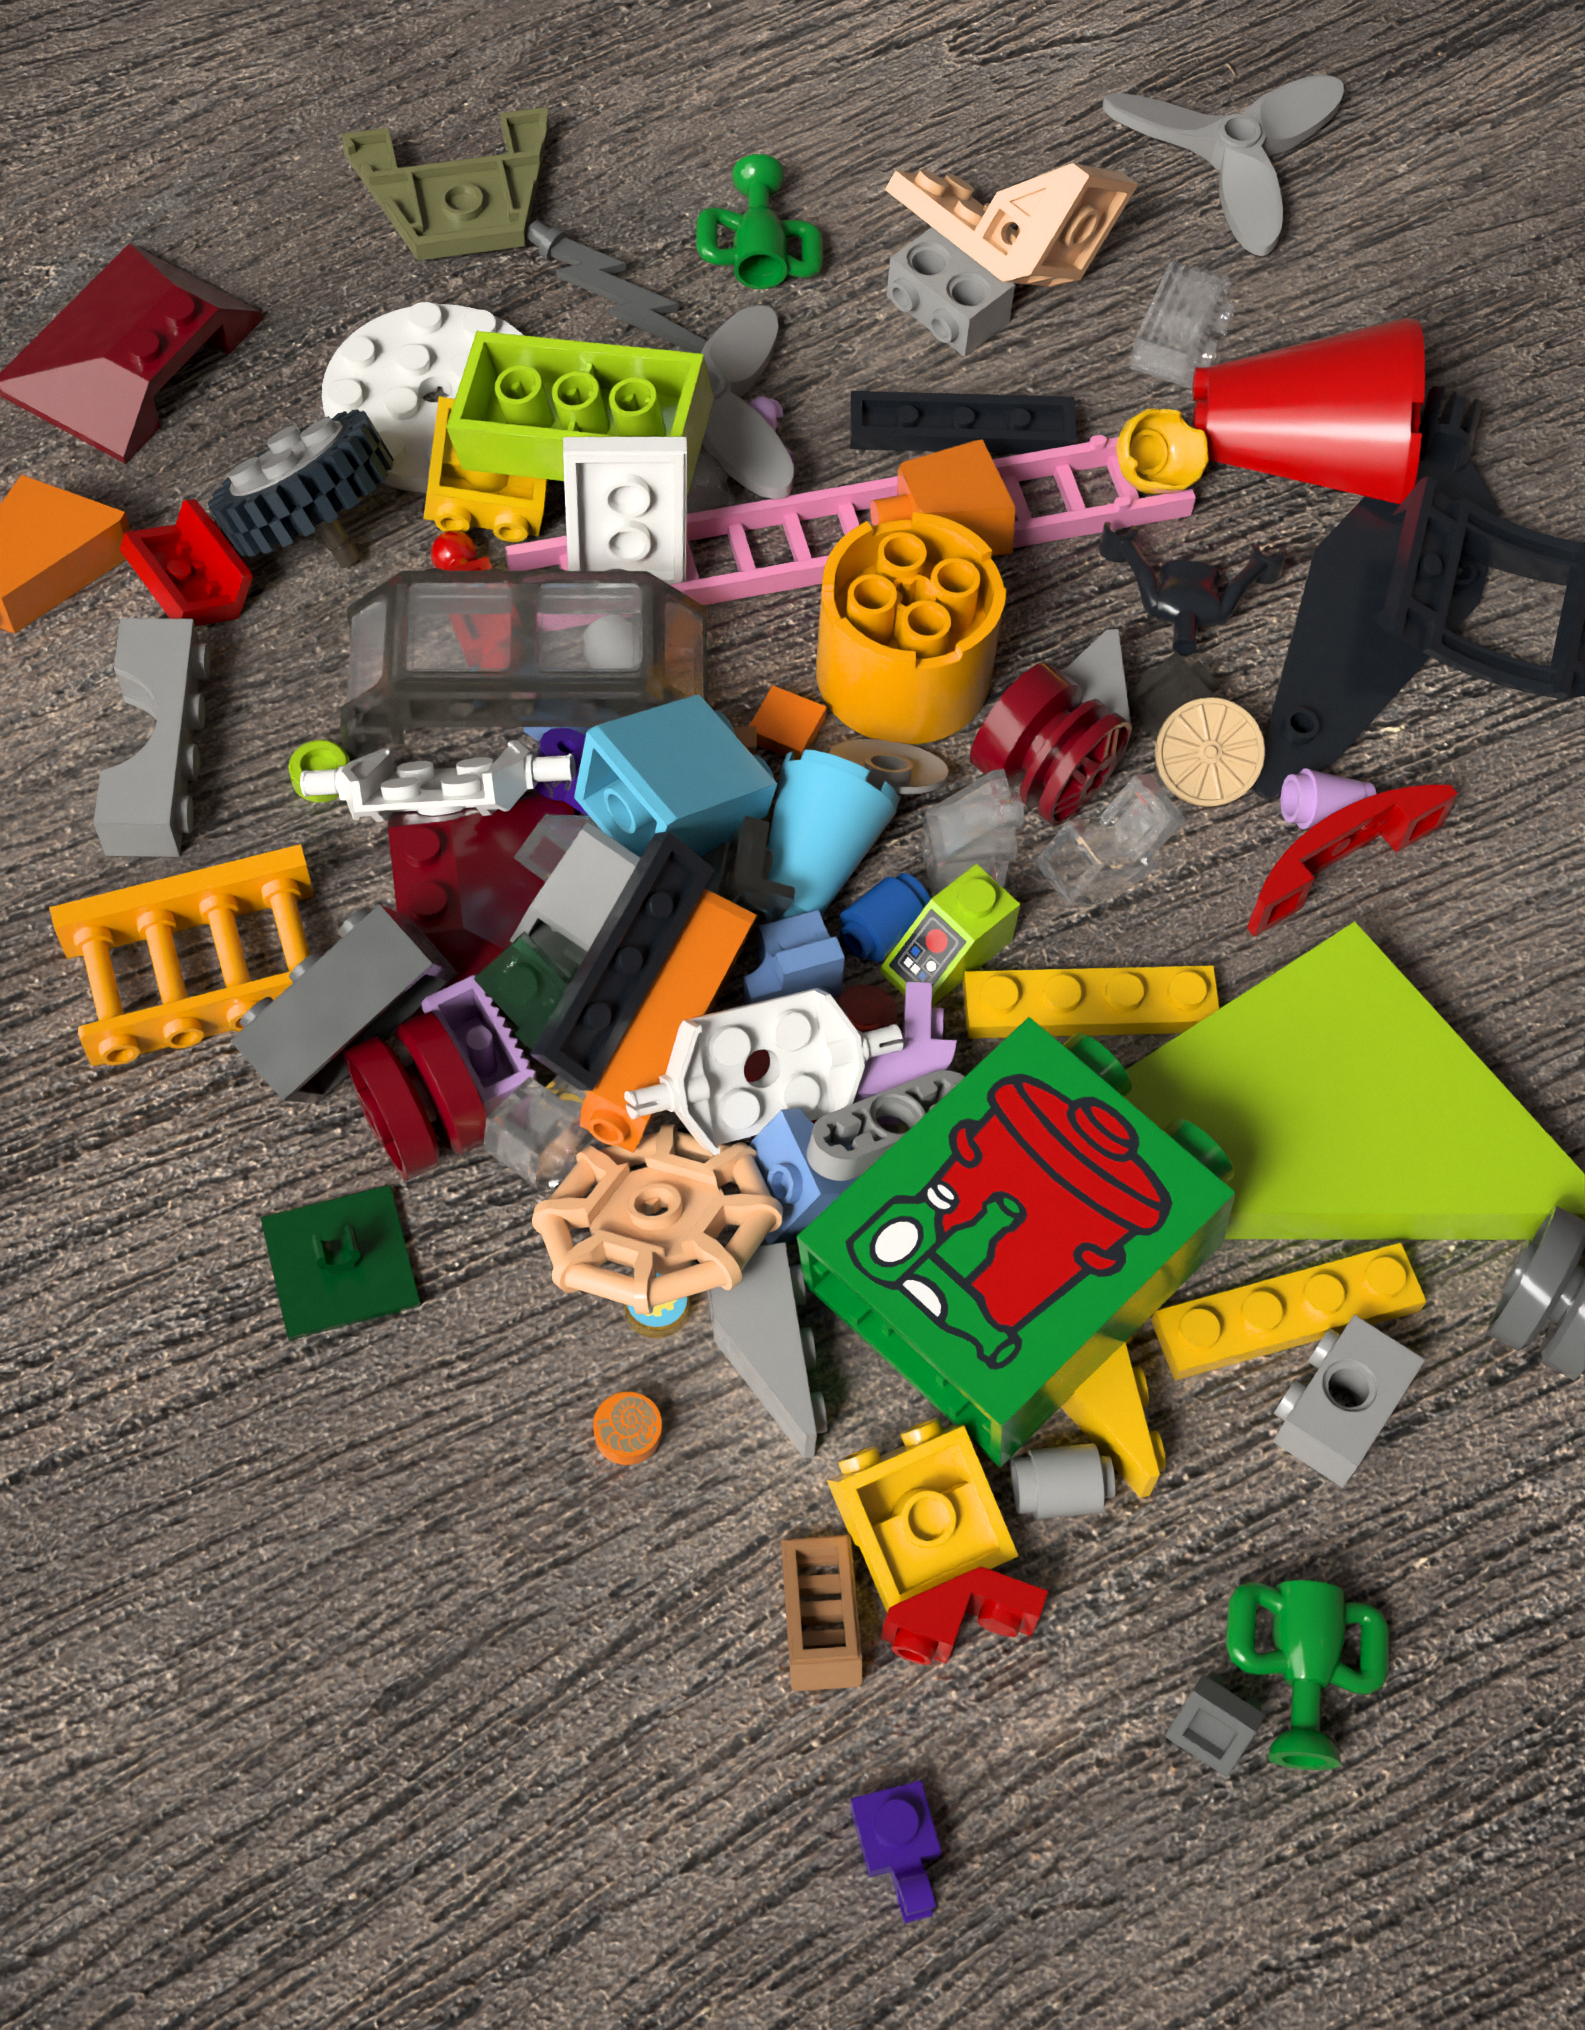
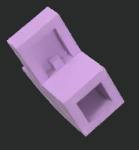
M906 982L903 1038L897 1039L903 1042V1049L900 1052H891L869 1058L864 1063L865 1068L853 1104L934 1071H953L957 1040H942L943 1008L931 1007L932 983ZM937 1099L934 1100L933 1105L938 1103ZM883 1116L876 1119L878 1124L887 1125L899 1124L902 1121L893 1116Z

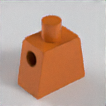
M983 440L972 441L904 461L898 467L897 496L871 500L870 514L873 526L889 521L912 520V512L927 513L950 519L970 529L992 549V555L1013 553L1016 507Z

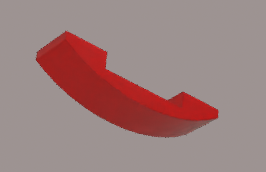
M1451 785L1404 787L1369 796L1349 804L1324 818L1300 836L1275 864L1259 894L1247 926L1248 931L1255 937L1301 910L1315 879L1313 875L1379 836H1382L1397 853L1443 826L1458 793Z

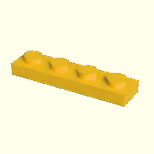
M1214 966L964 971L962 982L967 1039L1007 1038L1028 1017L1032 1018L1053 1037L1073 1036L1075 1033H1083L1088 1036L1180 1034L1219 1010Z
M1397 1243L1163 1308L1153 1314L1151 1322L1172 1377L1176 1381L1321 1340L1329 1328L1338 1334H1342L1354 1315L1368 1324L1374 1325L1420 1312L1427 1301L1402 1244Z

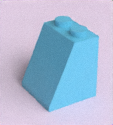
M700 694L605 722L588 730L574 798L603 833L618 841L622 846L640 858L653 835L659 832H670L698 856L702 857L767 816L777 783L767 763L761 757L752 755L735 736L734 729L727 717L720 711H713Z

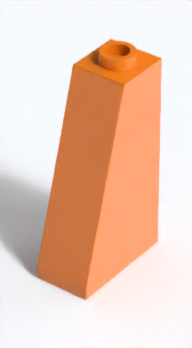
M704 889L593 1091L587 1092L575 1124L589 1130L597 1140L605 1144L618 1145L632 1153L636 1151L656 1113L631 1119L625 1105L629 1103L624 1098L625 1092L660 1084L659 1076L666 1074L679 1026L683 1020L711 1014L729 980L757 916L756 914Z

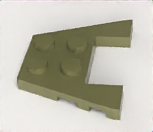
M547 107L500 113L501 131L507 154L398 168L389 127L342 133L344 154L417 261L523 247L526 244V232L531 220L549 132Z

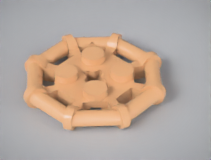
M662 1124L659 1132L643 1136L634 1153L618 1145L598 1150L588 1146L577 1153V1164L548 1200L541 1201L535 1206L532 1225L537 1232L542 1234L554 1267L552 1280L564 1292L573 1293L581 1290L633 1306L636 1314H652L655 1306L717 1287L730 1290L741 1283V1271L768 1233L777 1230L781 1226L783 1207L769 1192L755 1162L757 1152L746 1143L717 1145L720 1148V1154L713 1155L701 1147L691 1134L678 1131L676 1124ZM647 1164L645 1168L630 1172V1167L634 1165ZM732 1182L738 1185L741 1194L724 1196L722 1190L718 1188ZM594 1186L595 1188L586 1199L583 1198L590 1188ZM663 1207L668 1208L667 1212L657 1216L644 1215L652 1213L655 1214ZM726 1224L739 1225L740 1227L724 1248L716 1238ZM589 1227L592 1236L574 1245L570 1235L571 1229ZM694 1259H697L698 1262L700 1263V1264L691 1266ZM606 1261L634 1268V1278L600 1268V1266Z

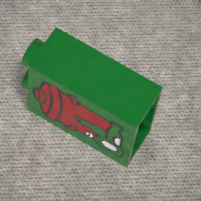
M1030 1017L1020 1024L797 1235L804 1285L954 1425H964L970 1440L1000 1468L1074 1394L1075 1390L1118 1350L1224 1243L1236 1193L1226 1185L1234 1176L1233 1166L1222 1148L1205 1131L1181 1118L1174 1119L1162 1130L1125 1099L1132 1090L1130 1078L1120 1062L1108 1049L1083 1033H1075L1062 1045Z

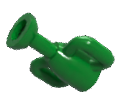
M752 154L743 157L736 162L732 169V180L736 190L748 198V209L744 215L718 207H711L701 211L696 220V249L702 260L718 266L734 265V275L737 281L752 289L775 287L783 282L787 274L804 279L817 276L824 265L823 236L818 227L808 221L779 220L773 210L770 209L769 198L780 190L784 182V168L782 164L774 157L765 154ZM717 225H722L735 232L733 247L726 249L718 248ZM795 236L801 238L802 261L787 254V238Z
M1306 1580L1283 1582L1277 1584L1275 1588L1260 1582H1248L1236 1586L1228 1601L1226 1648L1231 1662L1245 1673L1255 1675L1283 1674L1286 1683L1292 1686L1291 1730L1282 1732L1270 1745L1268 1752L1269 1761L1280 1766L1302 1770H1330L1338 1768L1341 1765L1339 1750L1329 1736L1320 1733L1321 1689L1326 1688L1331 1683L1352 1693L1368 1695L1383 1687L1389 1674V1627L1384 1614L1368 1603L1346 1602V1593L1336 1585ZM1257 1604L1268 1609L1273 1614L1272 1637L1275 1650L1261 1654L1255 1650ZM1359 1623L1361 1627L1360 1672H1356L1340 1661L1345 1641V1626L1348 1624Z

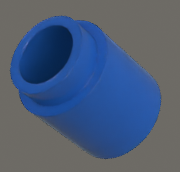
M900 873L896 877L883 878L841 913L840 923L842 929L840 930V936L844 945L858 958H868L876 962L882 961L893 951L931 900L930 896L922 884L907 873Z

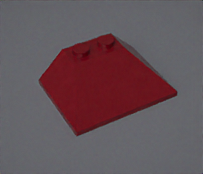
M129 243L0 372V396L126 464L161 427L153 396L205 342L230 354L263 320L262 312Z
M538 791L525 792L509 811L504 812L498 809L492 815L482 816L476 807L464 808L455 813L434 816L422 815L418 811L393 812L388 818V837L396 910L410 917L460 973L443 989L475 975L482 977L483 987L488 988L489 997L494 998L495 1007L500 1009L501 1017L554 1011L570 982L510 942V939L529 906L577 837L574 808L564 801L551 800L541 795ZM422 1008L411 1019L423 1014Z

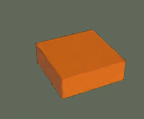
M772 685L750 726H757V746L786 757L787 753L793 751L795 760H800L803 751L809 750L824 723L827 707Z

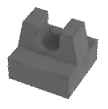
M1212 1671L1207 1676L1202 1674L1164 1737L1227 1777L1256 1734L1265 1714L1260 1711L1261 1702L1250 1695L1245 1701L1222 1687L1224 1678Z

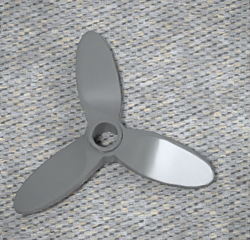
M1321 74L1308 76L1287 83L1262 95L1242 114L1207 115L1165 101L1125 93L1105 95L1102 108L1108 116L1122 125L1147 136L1189 149L1210 162L1219 171V198L1226 221L1235 238L1250 253L1265 256L1277 244L1283 222L1282 195L1276 171L1268 157L1292 149L1328 123L1339 109L1344 93V85L1340 79L1334 76Z
M756 305L747 307L728 319L705 343L701 354L705 356L714 396L702 443L711 458L744 487L761 497L781 499L789 496L793 488V462L783 442L762 415L741 399L742 396L753 388L768 366L778 339L779 325L775 311L769 306Z

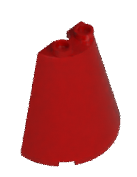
M1401 318L1208 367H1195L1192 386V401H1195L1193 428L1205 432L1208 441L1209 460L1401 504L1415 487L1422 433H1418L1420 424V406L1424 404L1425 349L1420 321L1417 318Z

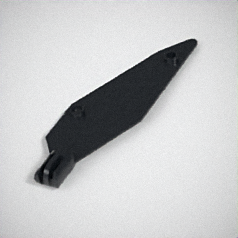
M1433 386L1428 392L1418 432L1422 433L1415 486L1421 479L1429 476L1437 481L1435 489L1454 501L1464 497L1500 517L1499 508L1470 460L1483 402L1477 398L1474 399L1461 424L1467 396L1454 391L1447 401L1437 424L1445 388ZM1364 496L1314 550L1264 738L1265 757L1263 767L1253 785L1255 793L1263 799L1270 800L1280 796L1284 780L1288 775L1299 774L1305 768L1320 772L1335 763L1431 658L1389 634L1369 617L1384 610L1403 527L1402 522L1391 516L1401 504ZM1460 555L1445 629L1454 632L1479 605L1488 566ZM1293 727L1300 729L1303 733L1295 731Z

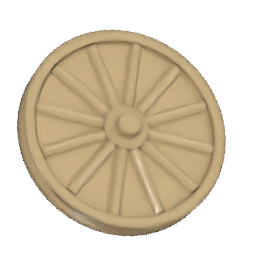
M1200 698L1176 709L1163 723L1155 743L1156 767L1167 788L1185 802L1205 807L1224 805L1244 795L1258 779L1265 757L1264 739L1255 719L1238 704L1222 698Z

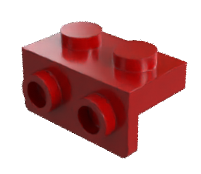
M196 499L184 500L182 502L175 525L124 532L119 550L170 619H193L195 627L239 619L251 586L252 573L246 562L239 557L221 533L217 524L208 516Z

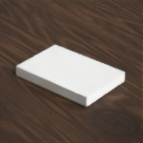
M563 437L569 586H664L686 582V437Z

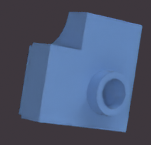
M819 910L758 926L757 958L760 967L753 973L744 976L742 1006L814 988L831 994L837 1004L840 1003L845 957L837 936L832 938L829 936Z
M802 1108L780 1110L748 1144L757 1152L755 1162L771 1196L777 1199L783 1207L781 1226L777 1230L768 1233L765 1237L768 1245L778 1243L789 1245L797 1238L798 1234L860 1177L836 1181L825 1178L812 1169L808 1163L806 1152L814 1124L808 1119ZM852 1145L845 1147V1149L850 1151Z

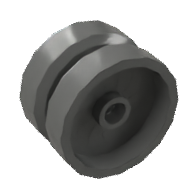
M1554 1205L1533 1239H1529L1512 1266L1500 1293L1502 1296L1493 1313L1486 1333L1490 1337L1519 1351L1529 1346L1543 1328L1547 1319L1550 1320L1551 1323L1540 1348L1542 1363L1575 1381L1585 1370V1260L1582 1265L1578 1264L1585 1248V1220Z

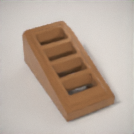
M837 1535L781 1539L791 1689L794 1691H813L860 1686L862 1684V1655L851 1536ZM834 1565L839 1567V1574L797 1575V1568ZM841 1594V1600L801 1603L799 1601V1597ZM843 1623V1629L802 1632L801 1625Z

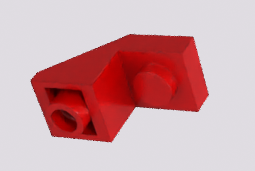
M979 1566L889 1607L880 1639L892 1643L891 1650L908 1661L921 1665H931L933 1659L947 1664L965 1612L978 1616L977 1623L980 1626L998 1635L1016 1637L1018 1632L1032 1636L1040 1618L1048 1591Z

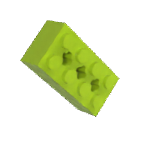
M476 331L446 428L462 470L564 481L563 437H686L688 495L714 396L704 354Z

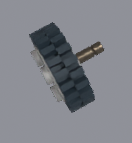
M355 409L348 414L346 411L337 413L332 419L328 416L311 426L307 425L298 429L297 425H293L276 433L267 441L270 450H263L255 457L233 468L228 473V478L222 483L223 487L215 490L212 494L213 499L208 502L210 511L236 551L242 556L246 554L249 557L256 556L261 551L263 554L272 552L279 544L285 547L294 543L297 536L303 534L306 537L318 530L328 548L332 549V554L340 567L346 568L358 561L361 555L353 542L348 540L349 536L338 520V513L343 509L350 510L360 503L358 497L371 494L377 488L375 484L384 481L388 476L387 471L393 468L394 459L365 411L362 410L360 412L358 409Z

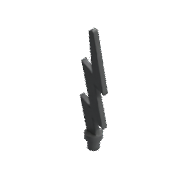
M539 220L534 221L529 226L526 238L539 247V254L549 261L558 259L572 265L556 269V277L622 304L609 307V315L688 351L701 354L707 342L706 340L660 315L679 311V303L611 275L626 271L627 263L568 239V234L559 227L549 228Z

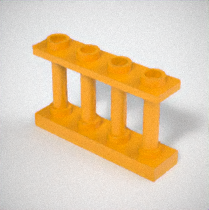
M301 844L49 907L53 926L66 958L71 959L83 956L99 1021L81 1025L78 1027L81 1044L92 1066L102 1064L122 1065L133 1061L140 1054L167 1047L175 1049L187 1048L199 1043L205 1037L232 1030L240 1032L244 1028L240 1024V1020L252 1006L269 996L275 1000L293 983L289 978L290 973L300 962L311 955L297 905L299 900L314 897ZM269 908L272 909L289 972L251 981L235 918ZM208 924L212 931L226 988L188 998L172 935L177 931ZM146 940L162 1005L124 1014L109 951L114 947Z

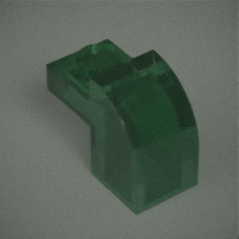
M524 931L479 971L474 980L518 1026L515 1035L532 1050L578 968L575 967L570 973L565 975Z

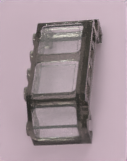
M430 568L424 571H401L347 608L351 641L347 703L341 707L340 730L344 750L348 754L350 761L378 751V736L380 734H391L393 744H405V727H595L605 722L700 694L708 704L707 607L648 571H627L624 569L567 571L558 568L546 571H506L499 568L487 569L485 571H446L439 568Z

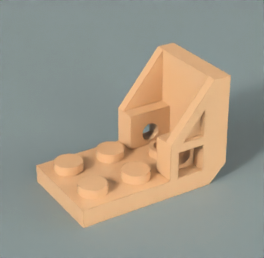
M1072 163L996 193L990 204L985 203L984 206L972 197L974 188L970 184L949 173L946 174L945 178H940L924 169H920L918 174L895 171L885 190L1002 282L1055 287L1081 280L1139 184L1123 172ZM1012 223H1016L1019 226L1017 231L1010 227Z

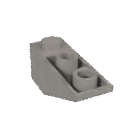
M785 1243L762 1245L758 1247L741 1271V1283L730 1290L717 1287L706 1291L713 1339L802 1457L811 1458L815 1454L817 1433L827 1432V1419L822 1392H810L806 1369L816 1368V1353L811 1327L799 1328L796 1306L806 1304L801 1265L789 1266Z

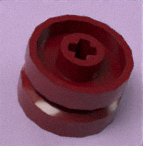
M431 1011L425 1012L397 1026L396 1045L402 1063L388 1043L377 1036L343 1051L344 1060L363 1114L395 1169L406 1181L438 1166L439 1146L434 1130L448 1149L460 1155L492 1140L491 1128L485 1109L467 1067L451 1037L440 1020Z

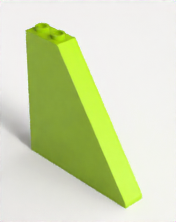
M1355 921L1125 1070L1132 1084V1090L1125 1099L1152 1122L1164 1130L1174 1119H1185L1205 1131L1229 1158L1233 1166L1234 1176L1226 1185L1236 1193L1225 1239L1532 1240L1554 1205L1585 1220V1174Z

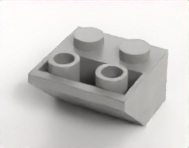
M587 822L529 906L510 942L571 982L637 866L640 857Z

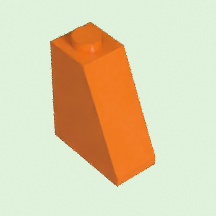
M20 475L0 504V628L14 634L125 561L126 558L119 549L124 532L131 531L126 513L44 482Z

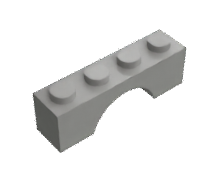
M120 618L114 670L124 701L148 712L157 721L153 734L138 753L118 765L100 770L93 824L105 856L180 857L182 834L192 832L194 809L192 797L187 796L188 781H197L199 776V750L197 744H193L194 730H202L205 722L204 697L198 691L200 679H209L211 664L209 645L199 642L193 619Z

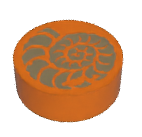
M620 1392L608 1397L600 1404L594 1415L593 1432L596 1446L604 1457L617 1464L634 1465L647 1460L655 1453L662 1438V1419L657 1406L648 1397L636 1392Z

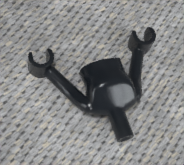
M1105 522L1099 546L1100 554L1108 561L1115 563L1128 562L1136 578L1146 612L1154 615L1158 620L1174 624L1173 650L1181 656H1188L1195 652L1198 628L1223 625L1229 620L1242 597L1254 582L1261 584L1277 582L1280 579L1287 555L1286 548L1280 547L1278 556L1268 557L1259 551L1260 544H1254L1249 563L1230 581L1224 590L1222 599H1220L1218 584L1221 576L1219 571L1208 564L1186 560L1169 561L1160 568V588L1157 592L1155 573L1135 544L1138 533L1136 526L1131 525L1129 534L1118 535L1111 531V522Z

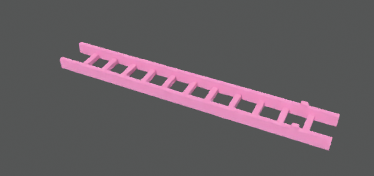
M1104 435L1092 436L1090 442L992 459L1016 507L1013 548L1100 533L1103 531L1105 522H1111L1110 529L1116 530L1131 527V525L1138 526L1191 516L1196 497L1193 489H1189L1175 494L1139 498L1137 490L1126 481L1119 467L1115 450L1119 437L1106 439ZM1107 466L1119 497L1114 500L1113 504L1086 508L1072 472ZM1054 475L1067 512L1032 518L1019 481ZM898 476L790 495L781 499H768L686 514V582L643 589L642 586H625L626 593L593 599H585L582 586H569L567 535L505 546L509 573L559 565L561 573H557V585L563 604L523 611L526 638L590 627L608 617H620L628 620L822 584L823 571L828 556L811 557L800 521L837 514L844 535H846L859 525L855 511L870 509L871 500L897 496ZM783 524L795 562L756 569L744 531ZM727 534L739 572L699 579L688 541Z

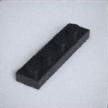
M851 391L850 449L938 452L972 441L983 440L989 453L1025 454L1076 445L1077 443L1074 397Z
M659 832L653 835L530 1053L531 1056L578 1090L593 1091L715 871L711 865L670 832Z

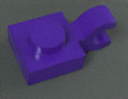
M921 1780L851 1798L850 1810L868 1877L871 1878L886 1873L891 1874L904 1924L933 1917L932 1909L936 1907L927 1873L922 1864L939 1860L941 1849Z

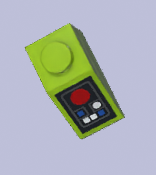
M976 863L929 901L881 965L880 973L904 996L906 982L932 983V1007L963 982L964 971L978 970L1012 942L1020 903Z

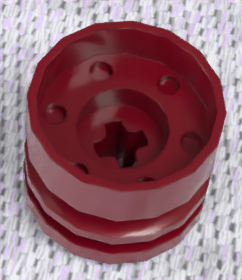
M1044 662L1036 664L1024 672L1004 692L990 710L978 730L971 747L970 763L1005 790L1016 787L1022 782L1019 800L1030 809L1038 807V814L1055 827L1064 824L1075 816L1102 788L1126 749L1130 740L1132 726L1119 714H1108V708L1098 699L1088 700L1079 706L1082 696L1080 686L1050 663Z

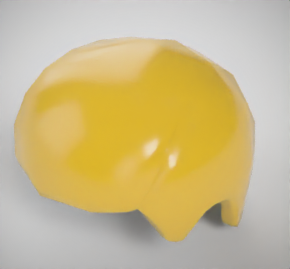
M1151 408L1141 411L1125 422L1115 446L1123 477L1132 487L1145 494L1162 495L1181 492L1201 479L1209 462L1208 441L1205 432L1189 426L1183 420L1182 412L1179 410Z

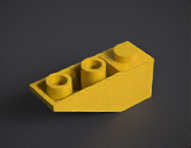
M1131 1336L1075 1390L1074 1394L1061 1407L1088 1439L1096 1445L1103 1456H1110L1114 1469L1141 1498L1150 1496L1160 1476L1159 1472L1165 1471L1166 1461L1163 1443L1158 1431H1149L1143 1407L1148 1406V1387L1142 1368L1140 1366L1132 1367L1126 1346V1344L1131 1343Z

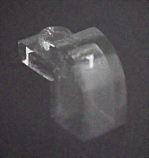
M1150 774L1134 775L1100 817L1068 820L1034 862L1068 908L1101 903L1132 887L1161 863L1163 858L1158 853V850L1183 823L1185 818Z
M559 1075L546 1087L528 1077L486 1118L485 1151L537 1189L545 1191L555 1187L573 1169L574 1158L594 1138L589 1130L580 1126V1110L588 1091L576 1089Z

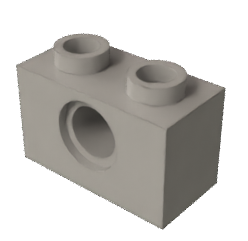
M1356 1315L1352 1317L1341 1335L1329 1328L1308 1360L1310 1364L1318 1368L1313 1379L1307 1387L1295 1380L1274 1412V1415L1285 1422L1274 1438L1273 1443L1343 1488L1359 1466L1425 1359ZM1338 1387L1348 1391L1355 1399L1357 1407H1344L1338 1404L1331 1397L1328 1388Z

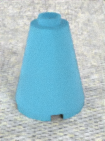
M804 750L800 760H795L793 751L787 753L780 771L759 895L760 904L768 910L766 913L768 920L774 922L819 910L821 916L824 914L894 817L900 798L891 785L885 781L881 791L866 782L870 772L868 769L836 755L816 750Z

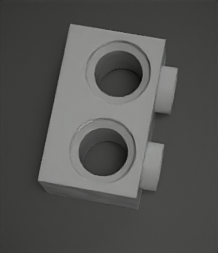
M933 227L890 257L887 297L892 300L899 310L908 312L931 330L932 334L939 341L947 343L964 357L1009 324L1015 284L1002 282Z

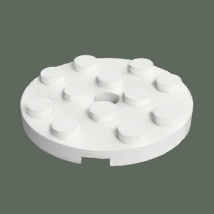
M420 302L411 307L386 313L366 323L352 333L334 353L326 369L322 384L324 415L332 419L337 413L346 411L347 414L355 409H358L360 412L362 410L365 411L394 459L393 468L387 471L388 476L380 483L401 490L427 493L438 402H428L423 397L428 393L436 392L438 386H441L443 392L449 395L447 398L455 399L476 331L523 335L521 332L486 310H477L459 305Z

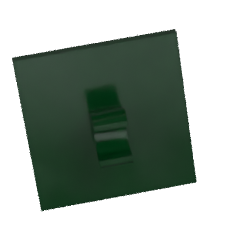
M391 1185L260 1217L289 1341L421 1306Z

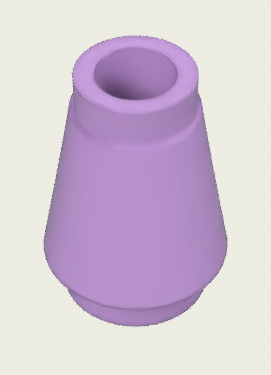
M1305 768L1299 774L1288 775L1284 780L1280 801L1282 815L1286 822L1296 823L1301 829H1308L1349 804L1376 795V789L1370 782H1361Z

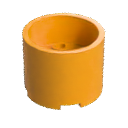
M912 512V520L889 521L872 527L866 521L856 526L839 540L829 554L822 578L816 679L820 693L827 706L837 718L854 731L871 739H881L909 745L923 744L954 734L966 726L981 710L990 689L1006 600V588H1004L997 566L991 559L992 549L977 534L950 519L927 513Z

